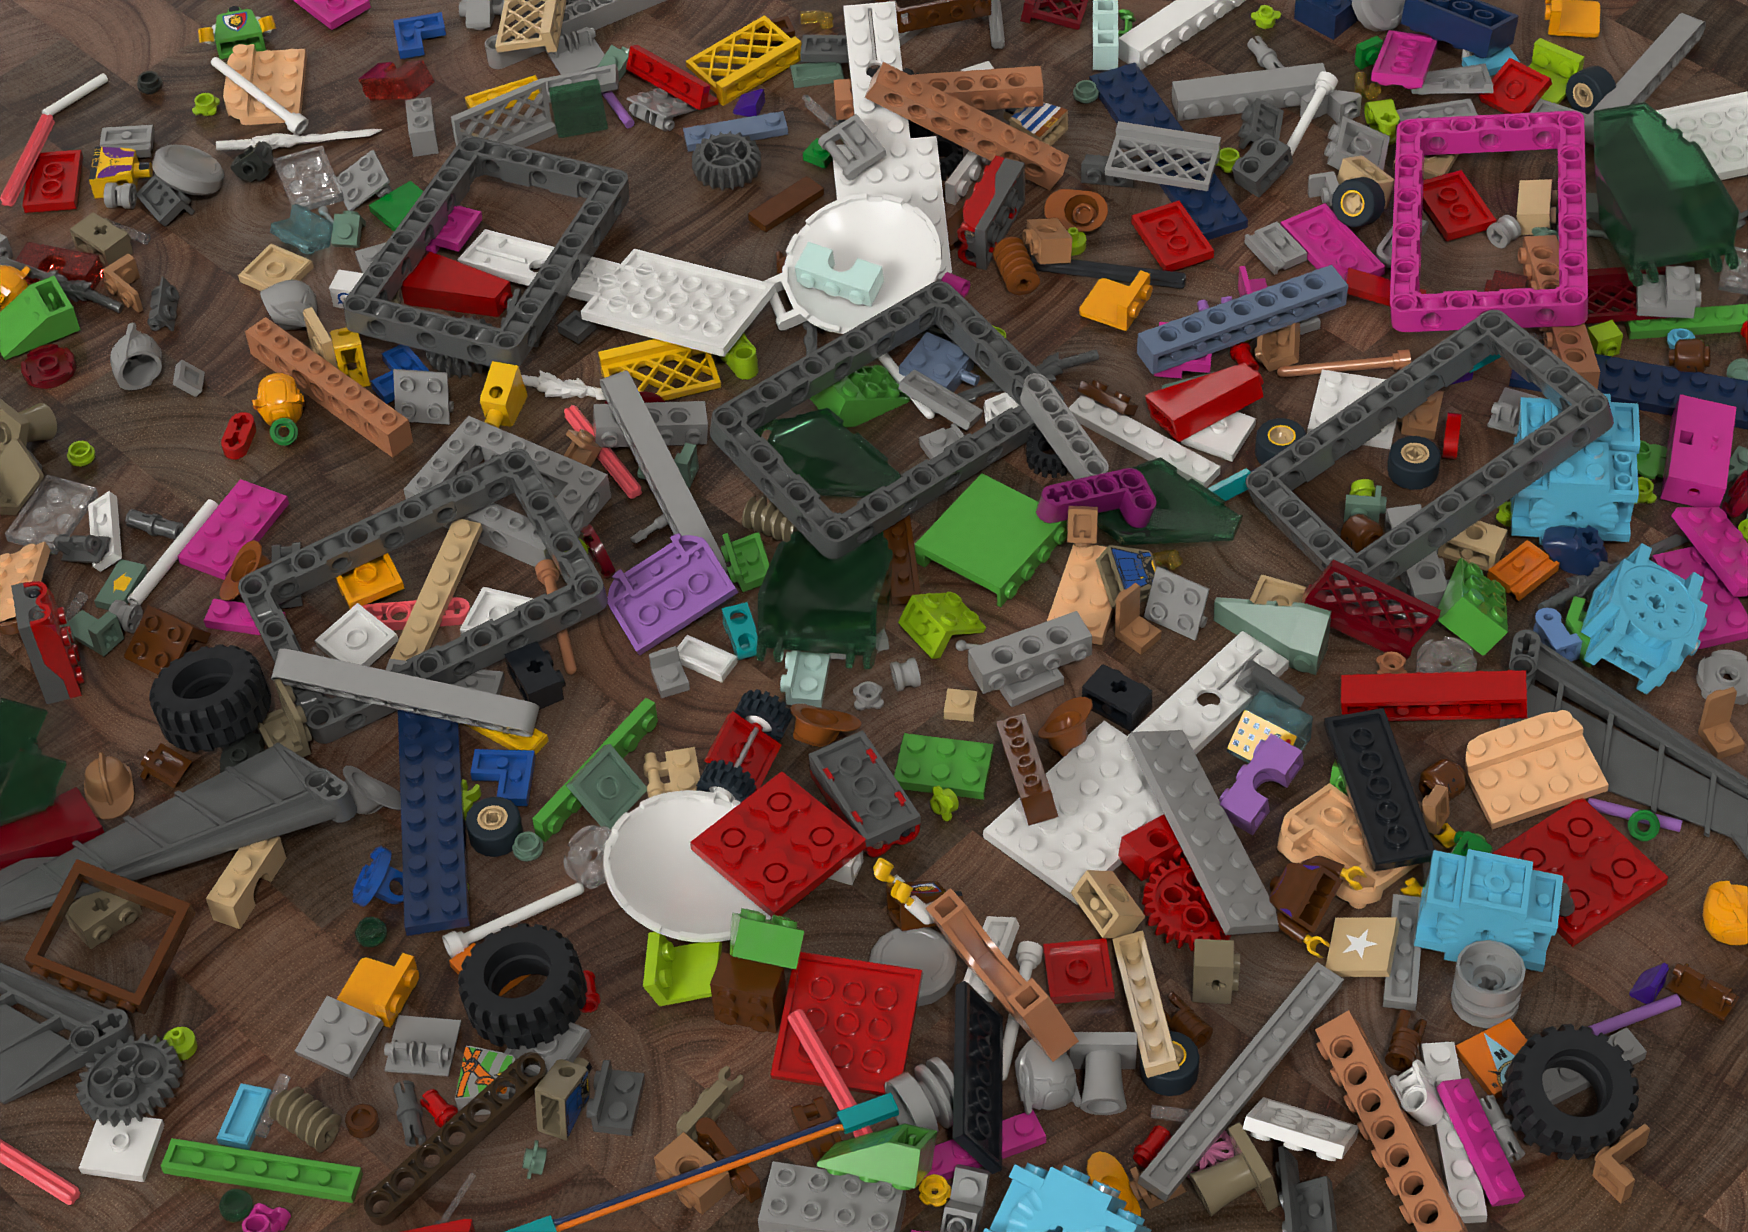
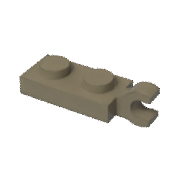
M723 1067L718 1074L719 1080L710 1089L706 1088L700 1094L697 1103L689 1112L686 1111L680 1116L676 1125L677 1136L684 1132L694 1142H697V1121L703 1117H708L715 1122L730 1105L731 1096L740 1091L744 1086L743 1075L740 1074L735 1080L728 1081L727 1078L731 1075L730 1067Z

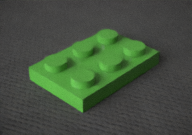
M904 733L894 777L904 790L933 793V788L940 786L942 789H951L959 797L984 800L994 753V744Z

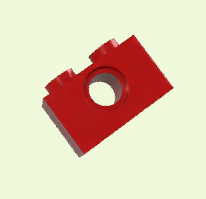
M1164 814L1121 837L1118 856L1141 881L1149 878L1151 873L1157 875L1159 866L1167 868L1170 860L1174 863H1180L1181 858L1186 859Z

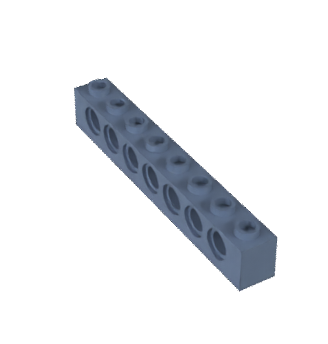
M1332 265L1316 269L1304 275L1138 333L1137 354L1153 375L1344 306L1347 300L1348 284Z

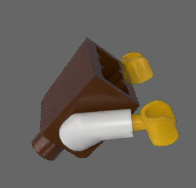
M878 858L873 867L874 875L878 880L887 882V914L899 929L907 931L937 926L925 908L943 895L946 890L938 881L905 882L898 875L892 876L890 873L894 865L883 858ZM954 891L956 895L963 901L962 892Z

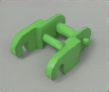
M1119 10L1120 19L1125 21V31H1118L1119 37L1132 29V22L1136 21L1134 13L1130 10Z

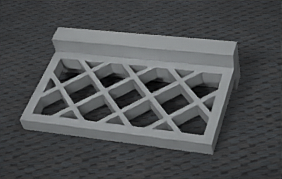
M542 78L451 116L456 146L466 137H479L525 148L557 134L556 126L551 120L546 82ZM539 89V93L534 101L528 99L533 91ZM518 100L512 110L505 108L510 101ZM524 103L530 105L524 115L518 113ZM537 108L542 110L543 113L532 117ZM495 110L489 120L482 118L486 111ZM501 113H504L508 116L502 125L497 124L496 121ZM514 118L520 119L519 123L510 126ZM468 119L472 120L466 130L460 128L461 122ZM478 123H482L485 126L479 135L473 133ZM492 127L498 129L496 133L487 136Z
M1118 121L1116 136L1105 167V175L1208 191L1216 163L1218 164L1220 158L1221 137ZM1120 149H1126L1129 151L1123 153ZM1146 153H1152L1155 155L1149 157ZM1139 155L1143 160L1133 163L1129 158ZM1172 157H1178L1180 159L1175 161ZM1165 159L1168 164L1159 167L1155 163L1159 160ZM1122 161L1127 165L1124 168L1113 167V165ZM1198 161H1204L1206 163L1200 164ZM1190 163L1194 167L1185 171L1181 166ZM1149 166L1152 171L1143 172L1140 169ZM1173 169L1178 173L1176 176L1165 174ZM1200 173L1205 180H1194L1191 177Z

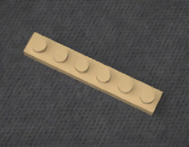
M461 518L452 522L390 659L406 661L430 649L442 622V617L449 607L483 531L481 523Z
M1142 930L1114 938L1112 940L1134 1029L1137 1032V1042L1146 1076L1149 1078L1178 1070L1179 1065L1144 932Z

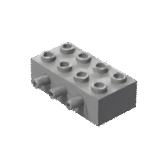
M773 1161L758 1218L759 1232H900L906 1207V1190L896 1189L892 1187V1183L883 1181L877 1183L864 1182L859 1179V1176L852 1174L839 1176L830 1174L825 1169Z

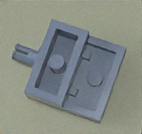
M928 332L925 333L899 366V374L906 377L915 369L953 393L963 381L973 386H977L980 381L979 375L970 372L974 368V361L957 344Z

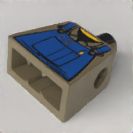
M1109 545L1096 559L1111 608H1116L1115 600L1118 594L1123 589H1128L1134 583L1140 585V603L1148 601L1156 571L1152 553L1149 550ZM1159 566L1163 569L1168 570L1166 566Z
M580 1057L576 1058L573 1063L559 1059L536 1086L537 1131L565 1141L568 1140L590 1098L589 1073L592 1070V1065L589 1061Z

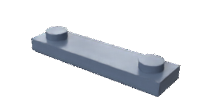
M781 111L683 128V134L687 150L690 152L695 151L696 144H701L702 138L709 139L710 134L716 136L719 135L720 131L722 134H728L731 131L734 135L741 132L743 137L749 136L750 140L753 141L787 135L788 127L784 113Z

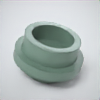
M1090 80L1079 81L1073 90L1074 98L1082 103L1093 102L1099 95L1096 84Z
M1739 358L1731 362L1727 368V377L1748 381V359Z
M523 832L515 838L512 849L517 859L532 861L542 854L544 846L542 839L535 833Z

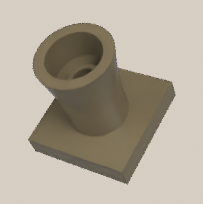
M0 399V455L13 438L21 439L26 447L28 442L51 440L55 437L57 421L48 405L37 403L26 410L17 412Z
M1240 1122L1228 1128L1235 1156L1209 1168L1189 1174L1200 1201L1211 1217L1224 1206L1252 1189H1255L1267 1211L1280 1206L1273 1177Z

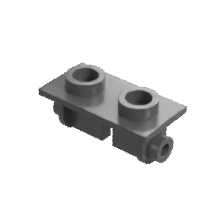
M161 277L160 286H156L151 292L150 307L152 310L149 312L147 324L154 331L164 326L174 331L179 293L175 286L171 285L164 277Z
M60 534L54 539V545L64 553L61 561L100 563L111 538L94 535H72L70 537L67 534Z

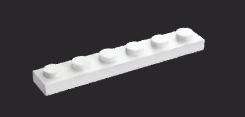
M1084 394L1069 407L1080 424L1203 491L1220 475L1221 466Z
M1454 1042L1421 1044L1422 1063L1430 1072L1435 1088L1442 1081L1461 1079ZM1443 1104V1116L1434 1125L1445 1188L1464 1223L1486 1222L1487 1210L1482 1184Z

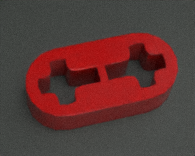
M240 412L233 415L229 420L221 440L224 455L228 459H240L247 454L256 433L255 421L250 413Z
M1447 413L1442 458L1455 460L1457 458L1462 414Z

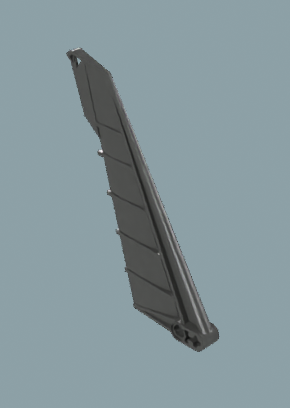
M1521 630L1515 634L1509 670H1526L1527 718L1500 719L1499 728L1547 712H1558L1560 710L1570 712L1572 717L1583 727V737L1609 784L1608 791L1649 806L1655 814L1659 810L1704 827V836L1706 837L1710 836V830L1732 838L1748 860V779L1543 644L1536 632ZM1523 650H1527V651H1528V655H1527V654H1522V653H1523ZM1535 680L1556 691L1557 697L1534 686ZM1565 696L1569 698L1570 700L1576 702L1577 704L1583 706L1591 712L1606 719L1608 723L1605 724L1600 720L1586 714L1585 712L1573 707L1572 705L1562 701V697ZM1613 724L1629 732L1630 734L1636 736L1637 738L1643 740L1644 742L1650 744L1651 746L1657 748L1659 751L1657 752L1654 749L1642 744L1641 742L1614 729ZM1664 753H1666L1667 755H1669V756L1673 757L1674 759L1680 761L1681 763L1687 765L1688 767L1694 769L1695 771H1693V770H1691V769H1689V768L1683 766L1682 764H1680V763H1678V762H1676V761H1674V760L1668 758L1667 756L1664 755Z
M276 743L272 747L233 767H226L224 772L183 793L181 791L174 792L175 797L134 818H131L129 815L123 817L125 823L84 844L77 840L72 842L75 848L59 857L23 859L1 869L0 922L51 907L76 859L135 881L328 820L335 822L348 821L357 813V806L348 785L330 771L318 768L282 744ZM82 883L74 899L102 890Z
M0 963V1102L5 1105L84 1067L86 1062L95 1063L96 1058L94 1054L99 1053L103 1055L106 1053L105 1047H116V1042L119 1039L124 1044L127 1043L130 1035H133L135 1038V1032L124 1010H109ZM18 1003L47 1020L39 1024L11 1006ZM63 1029L71 1031L69 1040L56 1033Z

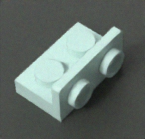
M793 641L792 651H787L785 657V669H788L787 675L782 674L780 691L785 692L787 705L807 704L822 708L830 667V654L801 652L800 642Z

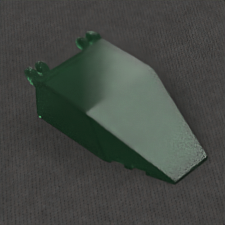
M1645 102L1595 110L1593 112L1594 162L1599 223L1625 267L1629 280L1634 286H1642L1643 275L1640 270L1646 269L1650 282L1652 284L1658 283L1659 273L1656 267L1709 258L1713 271L1716 273L1721 272L1723 264L1720 256L1724 255L1730 270L1737 269L1739 262L1734 242L1739 210L1700 145L1695 141H1687L1680 129H1672L1666 124L1667 119Z
M798 531L791 534L790 541H782L778 544L758 593V661H764L766 649L771 648L774 649L775 662L782 661L784 650L846 654V668H852L855 662V655L863 656L864 669H872L882 633L888 620L893 552L892 549L888 548V540L883 537V531L837 559L823 556Z

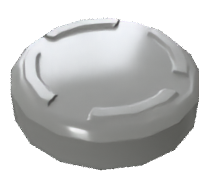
M1352 0V7L1357 19L1365 28L1375 32L1394 29L1401 24L1405 0Z
M167 145L161 147L156 151L152 162V169L162 182L168 187L189 195H209L215 193L221 188L224 179V170L217 160L208 153L187 145Z
M929 927L907 931L895 928L881 936L871 949L869 962L923 971L917 1007L932 1004L945 996L955 982L957 958L954 949L943 934Z

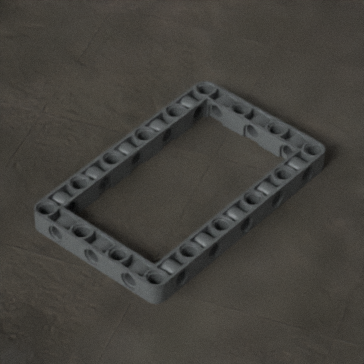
M466 137L462 139L344 300L343 307L347 329L354 333L491 366L492 361L520 366L628 203L630 196L627 173L610 167L479 137ZM488 175L501 178L502 181L548 189L549 192L575 198H587L501 328L390 302L402 286V280L407 273L415 268L425 254V248L432 238L435 239L447 223L448 215H450L455 206H459L467 195L470 185L476 177Z
M935 281L717 407L712 413L710 437L823 556L837 559L1026 443L1030 434L1034 435V431L1039 430V428L1022 406L1020 396L1025 378L1033 373H1041L950 284L943 281ZM935 324L1004 392L1019 404L1016 408L1013 409L1011 407L986 423L985 427L973 434L968 433L944 448L941 454L931 460L926 459L901 474L900 479L887 487L883 485L857 501L856 506L843 514L840 512L838 514L836 512L833 513L820 500L821 496L799 474L796 475L784 463V458L763 436L759 437L754 432L761 426ZM1051 383V385L1054 387V389L1057 391L1059 396L1064 401L1061 392Z
M1489 310L1252 471L1246 478V486L1255 506L1322 572L1334 559L1387 584L1612 428L1614 418L1608 399L1603 393L1500 310ZM1490 354L1502 356L1508 361L1509 367L1530 383L1532 381L1541 389L1542 394L1562 410L1560 414L1357 554L1292 492V490L1305 481L1308 483L1334 465L1337 459L1349 451L1356 450L1375 437L1385 426L1397 418L1401 419L1423 404L1436 391L1444 386H1449L1471 371L1474 365ZM1336 572L1332 574L1334 580L1347 579ZM1359 587L1361 593L1374 592L1368 587ZM1351 588L1341 589L1345 594H1354Z
M517 448L496 456L242 577L238 584L240 595L275 663L279 649L302 652L279 604L515 493L567 586L548 595L544 593L515 607L513 612L494 621L490 619L461 633V637L440 647L436 645L407 659V663L390 671L452 684L504 659V654L535 641L539 642L599 613L606 607L608 598L601 576L526 450ZM290 686L296 698V706L300 705L307 719L305 724L312 738L320 744L333 742L398 710L338 696L331 699L330 697L327 698L324 693Z

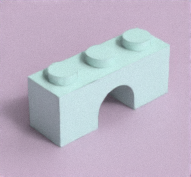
M1093 0V70L1107 71L1118 68V0Z
M808 242L795 265L797 282L807 288L814 287L825 291L831 296H840L849 299L855 304H864L871 307L884 282L882 266L857 258L851 269L838 272L833 270L835 266L833 250Z

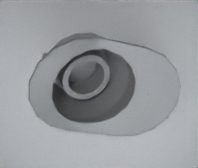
M344 767L343 775L346 778L344 782L348 785L358 814H372L383 806L401 810L399 791L386 783L370 777L356 767Z

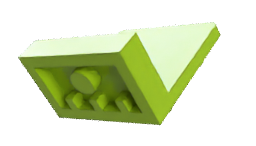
M1539 38L1534 43L1532 62L1528 67L1551 78L1552 85L1540 99L1559 104L1567 96L1566 85L1569 78L1583 70L1585 57Z
M953 592L912 595L898 621L899 625L931 659L941 658L952 635L984 633L986 626L979 620V616L962 602L959 595Z
M655 931L649 932L643 980L644 989L659 1007L712 997L710 982L721 956V941L698 942L674 947L672 942H669L664 935Z

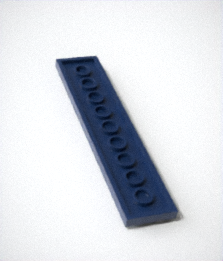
M1135 62L1089 76V80L1096 84V88L1099 91L1098 98L1117 124L1119 121L1184 131ZM1146 153L1149 157L1155 155L1152 153ZM1172 157L1175 161L1180 159L1178 157ZM1165 159L1155 162L1159 167L1168 164ZM1198 161L1200 164L1206 163L1204 161ZM1190 163L1181 166L1185 171L1194 168ZM1174 169L1165 173L1168 176L1178 175ZM1200 173L1191 177L1194 180H1205ZM1213 173L1208 191L1159 184L1172 203L1180 200L1207 240L1248 228V219L1215 173Z
M1595 354L1600 369L1598 390L1603 394H1610L1611 402L1637 403L1639 410L1672 416L1679 396L1685 395L1736 407L1734 427L1748 430V381L1701 372H1682L1673 367ZM1512 369L1509 386L1542 392L1532 381L1530 383Z
M398 710L405 931L407 936L470 926L460 723Z

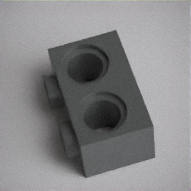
M1265 133L1260 140H1256L1253 143L1251 149L1243 157H1240L1232 167L1235 183L1259 198L1292 165L1291 149L1288 145Z

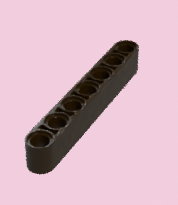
M534 1052L521 1055L367 1194L363 1203L364 1210L370 1220L380 1226L393 1222L535 1093L536 1086L548 1072L542 1056ZM529 1065H538L540 1067V1072L534 1077H527L523 1074L525 1068ZM505 1087H512L516 1090L514 1096L506 1100L498 1097L499 1092ZM485 1109L491 1112L490 1117L484 1122H476L474 1120V1115L479 1110ZM455 1132H462L466 1135L464 1141L459 1145H452L448 1142L450 1136ZM429 1155H438L440 1157L439 1163L433 1168H427L423 1166V1163ZM410 1177L415 1180L414 1186L408 1191L398 1189L399 1182L402 1179ZM381 1200L389 1202L386 1212L382 1214L373 1213L372 1210L375 1203Z

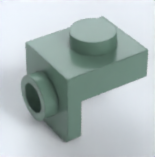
M611 45L597 67L616 64L620 81L626 72L629 49L623 46L621 49H618Z
M343 211V214H334L331 244L334 247L359 248L361 228L366 226V221L355 211Z
M1376 485L1375 497L1346 494L1344 522L1353 515L1365 514L1379 523L1380 513L1385 514L1387 501V497L1381 496L1382 486Z

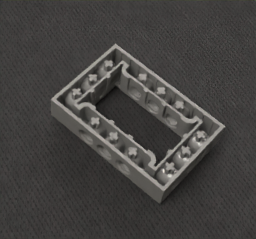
M468 416L403 489L405 498L408 499L479 465L483 459L486 462L515 448L523 449L529 453L551 493L557 496L555 499L577 537L581 534L580 529L587 526L611 498L608 474L471 416ZM493 502L461 518L481 523L483 531L478 542L534 567L542 560L552 559L530 519L524 515ZM452 522L443 527L449 529Z

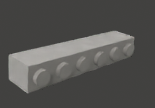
M1323 63L1173 81L1172 104L1177 121L1243 113L1247 105L1251 106L1256 98L1277 108L1301 106V97L1316 91L1315 81L1319 73L1326 72Z

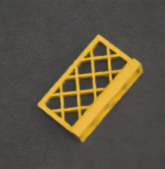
M764 15L686 60V67L700 80L711 85L710 89L717 94L719 103L724 106L789 68L790 65L801 61L802 42L796 36L790 38ZM765 26L770 31L769 33H756V30ZM750 39V44H736V41ZM754 40L768 41L767 46L753 45ZM772 41L783 42V44L777 47L771 46ZM721 50L730 51V56H717L716 53ZM734 51L748 52V56L734 57ZM752 52L765 53L759 58H751ZM700 62H711L710 68L698 67L697 64ZM714 63H727L728 68H714ZM732 64L745 65L738 70L731 69ZM712 75L726 76L718 82L712 79Z
M658 339L598 352L600 370L604 378L627 370L631 377L643 381L638 387L639 392L644 391L648 384L659 388L655 394L660 395L665 401L721 388V381L711 353ZM703 353L705 355L701 363L690 359L694 355ZM672 360L679 362L674 370L663 365L665 362ZM684 365L696 369L691 377L680 373ZM646 366L653 368L647 376L637 372L638 368ZM658 371L669 375L664 383L653 379ZM701 372L711 375L713 380L701 382L697 380V377ZM675 378L686 382L680 388L670 386Z

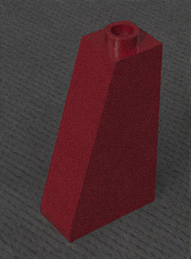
M77 787L0 825V870L23 859L59 857L75 848L72 842L77 840L84 844L105 833L102 825Z

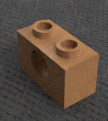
M1058 218L1027 220L1026 229L1022 233V240L1039 264L1071 263L1073 238Z
M683 1132L654 1157L656 1165L655 1175L659 1182L711 1164L716 1162V1160ZM729 1172L720 1173L675 1191L687 1208L691 1209L694 1207L703 1215L732 1190Z

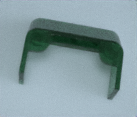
M2 697L0 699V827L45 811L48 806L51 807L56 798V787L67 765L64 760L42 755L41 748H38L36 738L48 713L47 710Z

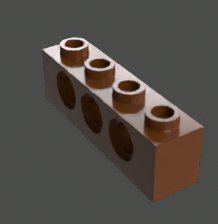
M1025 713L996 722L1028 825L1059 817Z

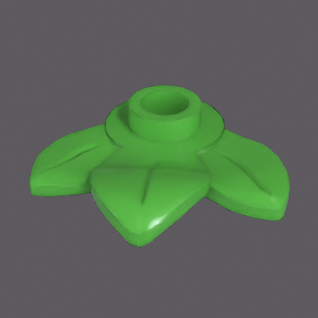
M1640 440L1639 454H1637L1638 473L1648 479H1655L1656 476L1663 478L1667 448L1657 444L1649 445L1647 442Z

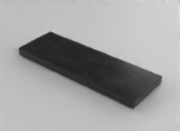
M1384 708L1324 718V727L1374 872L1431 862L1435 848Z
M963 981L956 985L953 1140L991 1174H995L1002 1170L1003 1016L968 982Z

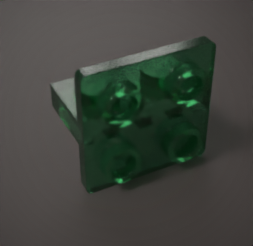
M598 79L549 88L552 105L551 112L559 138L606 130L608 128Z

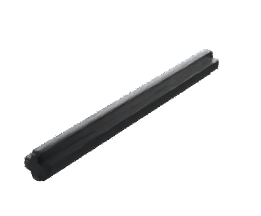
M1029 255L1036 271L1099 279L1106 278L1132 283L1141 270L1150 273V285L1183 289L1186 284V274L1182 272L1071 259V263L1039 264L1033 255Z

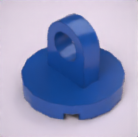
M379 846L370 854V858L374 860L370 866L366 864L360 871L352 892L353 903L364 907L371 901L373 896L394 905L404 902L403 893L402 895H395L389 887L391 881H398L403 887V872L389 866L392 855L391 850Z

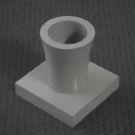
M1073 1032L1079 1042L1070 1048V1060L1074 1069H1085L1084 1090L1080 1108L1084 1112L1094 1115H1113L1125 1111L1127 1104L1123 1090L1121 1069L1136 1068L1137 1032Z

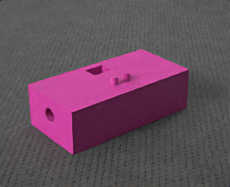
M1685 395L1679 396L1671 417L1660 499L1694 507L1720 506L1727 488L1736 407Z

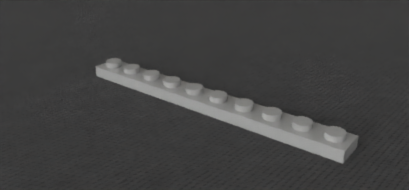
M1316 962L1139 1176V1185L1164 1202L1170 1198L1342 987L1344 981L1342 977Z

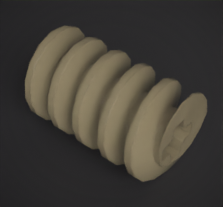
M754 496L748 500L742 515V524L745 528H753L755 532H763L765 536H773L774 539L778 541L783 540L786 544L799 541L802 533L771 501L767 505V498L765 496L760 497L757 502Z
M299 1086L292 1088L290 1091L283 1090L272 1099L268 1111L271 1119L277 1121L281 1126L287 1127L289 1132L296 1134L299 1139L306 1141L307 1145L315 1148L319 1153L327 1150L332 1145L342 1121L339 1114H332V1109L327 1106L323 1107L322 1102L319 1100L313 1101V1096L309 1093L304 1094V1090Z

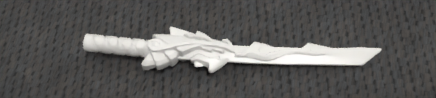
M382 129L338 131L327 134H308L306 136L272 133V135L255 136L252 139L216 141L217 151L244 150L250 145L254 148L259 141H265L269 143L273 150L278 147L289 148L301 143H319L327 140L371 136L382 131Z
M539 371V377L521 375L525 386L537 387L539 392H545V397H562L564 399L574 396L579 398L591 396L596 397V400H606L601 388L586 386L579 378L576 380L568 379L563 382L559 378L557 379L555 375Z

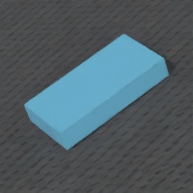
M1508 46L1488 58H1479L1475 55L1462 58V66L1486 64L1489 75L1492 76L1497 74L1509 58L1520 61Z
M240 1084L216 1138L218 1144L250 1150L273 1097L271 1089Z

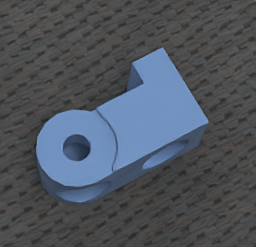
M1553 608L1538 610L1535 615L1536 623L1533 631L1539 635L1541 642L1569 661L1579 659L1582 640L1576 633L1569 634L1561 622V614Z

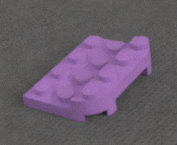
M680 533L670 537L672 543L625 573L620 569L612 576L614 580L608 592V605L639 656L739 593L704 538L693 535L682 536Z

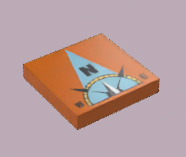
M1509 1018L1455 1045L1457 1056L1487 1095H1494L1497 1099L1502 1096V1085L1506 1081L1504 1078L1505 1072L1512 1059L1527 1042V1039Z

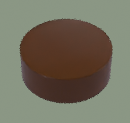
M359 1104L352 1107L345 1117L348 1132L356 1138H367L373 1135L379 1128L378 1113L374 1107L368 1104Z

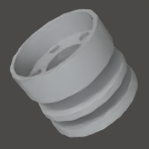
M1484 940L1476 941L1466 946L1458 955L1450 998L1453 1010L1457 1015L1472 1026L1491 1028L1509 1018L1512 1020L1518 1012L1526 971L1523 958L1515 949L1502 942Z
M939 1057L927 1060L926 1066L924 1064L917 1065L914 1070L915 1078L909 1073L904 1072L885 1082V1094L892 1093L899 1108V1115L895 1116L899 1125L909 1124L936 1130L937 1134L939 1131L937 1122L947 1129L953 1127L954 1075Z

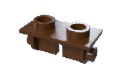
M1678 963L1672 973L1674 976L1665 988L1723 1021L1740 999L1738 995L1733 993L1732 988L1728 989L1712 979L1708 980L1703 974L1690 968L1687 963L1684 965Z

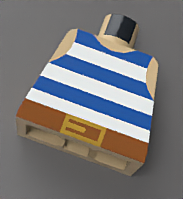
M1044 102L1043 106L1005 109L1003 118L1010 122V126L1050 146L1068 130V110Z

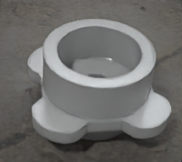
M870 681L856 686L853 689V694L856 696L854 707L857 710L880 709L883 707L884 701L880 696L883 692L882 687Z

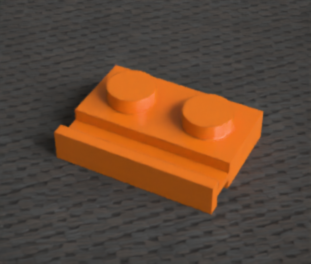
M1526 540L1488 570L1487 578L1491 581H1498L1507 593L1512 592L1516 595V599L1520 601L1559 570L1560 563L1550 560V556L1529 540Z

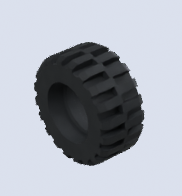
M223 644L215 645V647L209 648L205 646L201 647L198 651L187 652L184 654V657L176 658L170 662V666L163 668L159 672L158 678H155L150 690L149 701L161 731L169 743L182 750L187 749L191 752L204 750L208 752L214 751V748L228 747L234 741L239 742L243 740L249 732L253 733L258 728V723H263L267 712H269L271 692L259 662L252 653L238 646L229 645V647H226Z
M522 923L518 924V927L510 928V926L500 928L501 932L497 934L490 933L484 937L482 944L477 943L470 950L471 956H466L461 965L463 970L460 971L458 976V984L460 986L458 990L470 1023L483 1039H490L491 1044L503 1047L506 1044L508 1049H519L520 1046H526L527 1049L536 1048V1044L545 1042V1044L554 1041V1036L557 1034L562 1036L569 1030L568 1024L577 1021L581 1015L579 1009H583L586 1003L587 982L577 952L574 950L573 944L569 939L562 936V933L552 928L548 931L547 927L535 924L534 927H529V924ZM529 974L547 976L543 985L529 995L519 998L498 996L500 991L509 982L518 977Z
M1562 1024L1558 1030L1554 1026L1543 1029L1540 1035L1534 1034L1527 1040L1512 1059L1505 1072L1504 1078L1506 1081L1502 1085V1096L1508 1098L1503 1104L1506 1115H1513L1514 1119L1511 1125L1516 1132L1521 1130L1526 1135L1523 1140L1530 1146L1536 1143L1541 1147L1539 1152L1547 1156L1552 1152L1558 1153V1159L1569 1160L1575 1154L1576 1159L1581 1160L1589 1158L1592 1153L1597 1155L1601 1149L1613 1144L1634 1118L1633 1112L1638 1107L1639 1097L1634 1094L1639 1089V1083L1636 1077H1631V1073L1635 1070L1631 1061H1624L1621 1056L1624 1051L1618 1044L1613 1047L1607 1042L1610 1037L1603 1033L1596 1036L1591 1033L1592 1028L1582 1025L1578 1030H1574V1025ZM1556 1067L1568 1068L1580 1073L1589 1081L1596 1093L1597 1112L1588 1117H1576L1560 1111L1551 1103L1544 1091L1543 1073L1547 1069Z

